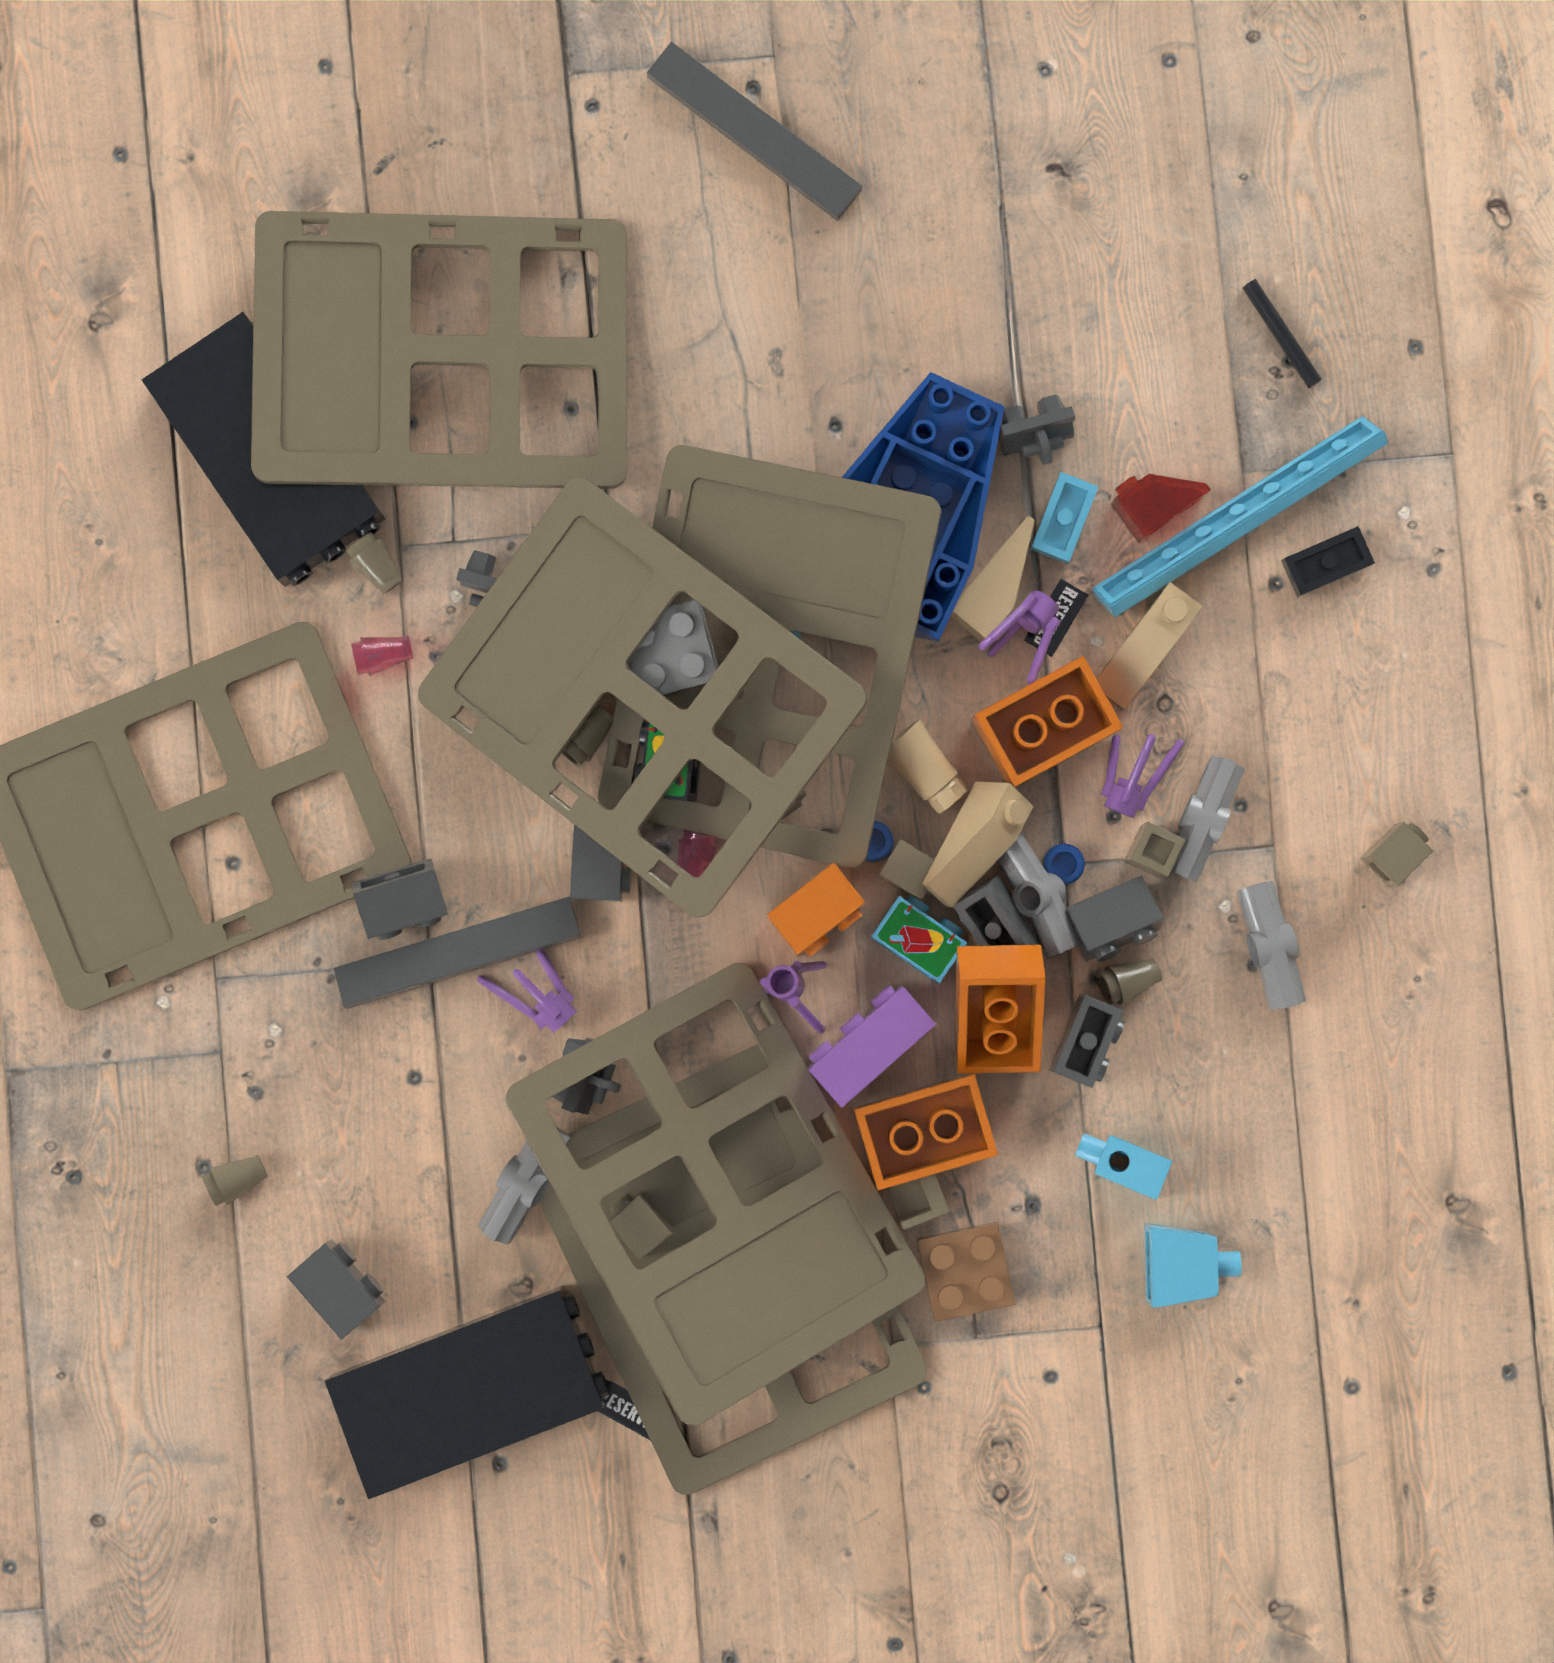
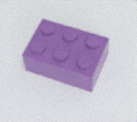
M888 985L870 1001L875 1007L864 1017L856 1013L839 1028L844 1034L833 1045L827 1040L824 1041L808 1056L812 1061L808 1066V1070L841 1108L936 1025L903 986H898L894 990Z

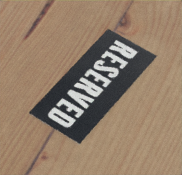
M1060 579L1050 596L1059 607L1054 617L1061 621L1053 633L1046 654L1051 657L1089 596L1063 579ZM1039 630L1037 634L1029 632L1024 641L1038 649L1044 630Z
M606 1380L610 1395L605 1396V1407L598 1412L650 1440L627 1389Z

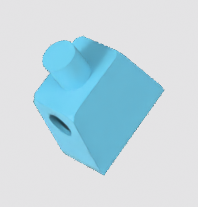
M1084 1133L1075 1154L1076 1157L1097 1165L1094 1174L1155 1200L1158 1199L1173 1162L1170 1159L1112 1135H1109L1107 1142ZM1116 1152L1129 1157L1130 1162L1126 1170H1121L1111 1165V1158Z
M1144 1224L1146 1303L1151 1307H1163L1218 1296V1277L1241 1276L1242 1263L1240 1252H1218L1217 1237L1215 1235L1163 1225Z

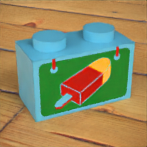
M909 895L905 900L898 896L870 938L935 983L940 984L957 959V946H966L968 943L960 938L964 931L946 918H943L938 923L926 913L930 907L916 897Z

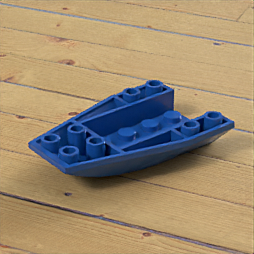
M932 372L927 375L841 478L927 495L936 499L940 504L942 514L915 635L918 638L939 642L974 568L1004 406Z

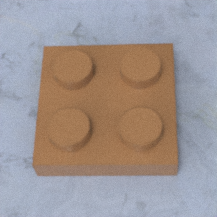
M998 1222L917 1238L935 1322L1016 1305Z

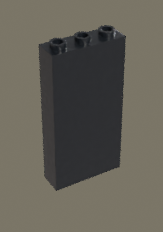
M241 312L141 379L277 581L285 587L290 583L292 586H296L306 581L313 574L312 568L324 560L326 563L337 560L345 554V546L370 532L375 534L381 528L379 523L386 518L363 485L266 484L254 476L251 468L253 323L244 312Z
M563 1286L557 1287L334 1373L325 1380L368 1500L604 1409L606 1404L605 1396L610 1395L609 1387L603 1372L595 1373L590 1357L595 1356V1350L587 1332L580 1333L575 1318L580 1317L581 1314L573 1293L566 1295Z

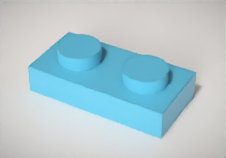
M1060 472L1030 550L1068 564L1099 486Z

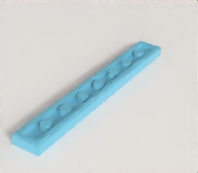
M1361 416L1092 588L1096 599L1114 617H1117L1169 582H1172L1388 444L1385 432L1364 416Z

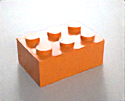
M1084 655L974 714L971 718L1005 783H1010L1015 788L1123 729L1120 720Z
M832 863L769 912L767 919L796 956L805 952L810 957L830 942L825 936L830 930L837 927L842 932L862 917L863 914L859 908L866 902L837 865Z
M1041 945L957 946L955 1003L957 1074L1041 1072L1046 980Z
M973 1073L853 1107L878 1191L998 1155L976 1077Z

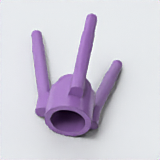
M1037 590L1032 591L1024 602L979 644V649L986 650L996 641L987 652L988 657H994L1021 627L1033 634H1037L1039 630H1044L1027 677L1028 684L1035 682L1052 635L1061 623L1059 619L1054 617L1059 610L1058 605L1045 593Z
M1154 734L1148 735L1129 780L1119 777L1117 784H1115L1120 736L1114 735L1109 754L1106 782L1100 794L1107 797L1104 807L1134 818L1137 809L1143 811L1148 797L1177 757V754L1184 746V741L1182 739L1177 740L1141 791L1142 786L1137 783L1156 737Z
M539 950L535 953L558 995L553 990L544 995L519 969L513 971V976L538 1001L534 1006L537 1011L483 975L478 976L477 981L527 1015L541 1029L547 1026L554 1033L577 1012L570 1004L575 998L565 988L544 950Z
M795 961L791 967L786 965L776 966L769 972L767 978L760 980V984L764 987L767 995L772 994L782 1001L789 1002L818 1033L825 1031L824 1026L801 1002L799 997L805 988L802 973L825 969L827 966L826 962L801 963L800 961Z

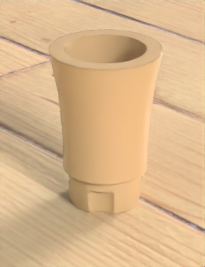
M921 719L911 724L892 741L887 765L895 770L923 801L927 800L938 814L949 808L967 792L968 788L965 783L956 776L958 771L946 759L933 741Z

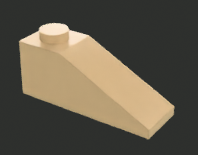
M1029 515L961 594L950 616L980 642L999 626L1014 609L1035 522Z
M1169 582L1097 677V681L1106 697L1122 710H1125L1203 606Z
M975 781L922 885L946 907H953L1017 840L1034 806L1010 783Z

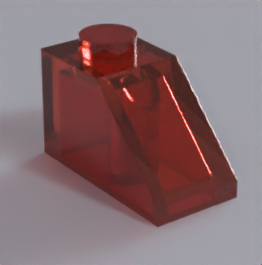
M1148 474L1138 480L1134 475L1115 489L1118 496L1115 497L1110 505L1139 544L1202 500L1211 489L1206 483L1155 474Z

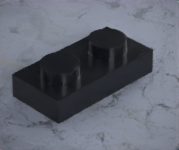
M1359 526L1281 560L1297 598L1375 564Z

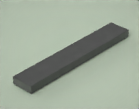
M670 42L647 71V78L836 221L841 218L862 191L861 184L673 42Z
M565 897L334 968L343 1007L349 1009L582 938L572 900L570 897Z

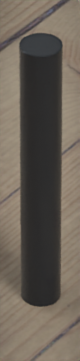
M1254 279L1247 283L1242 289L1308 389L1319 383L1322 378L1258 281Z

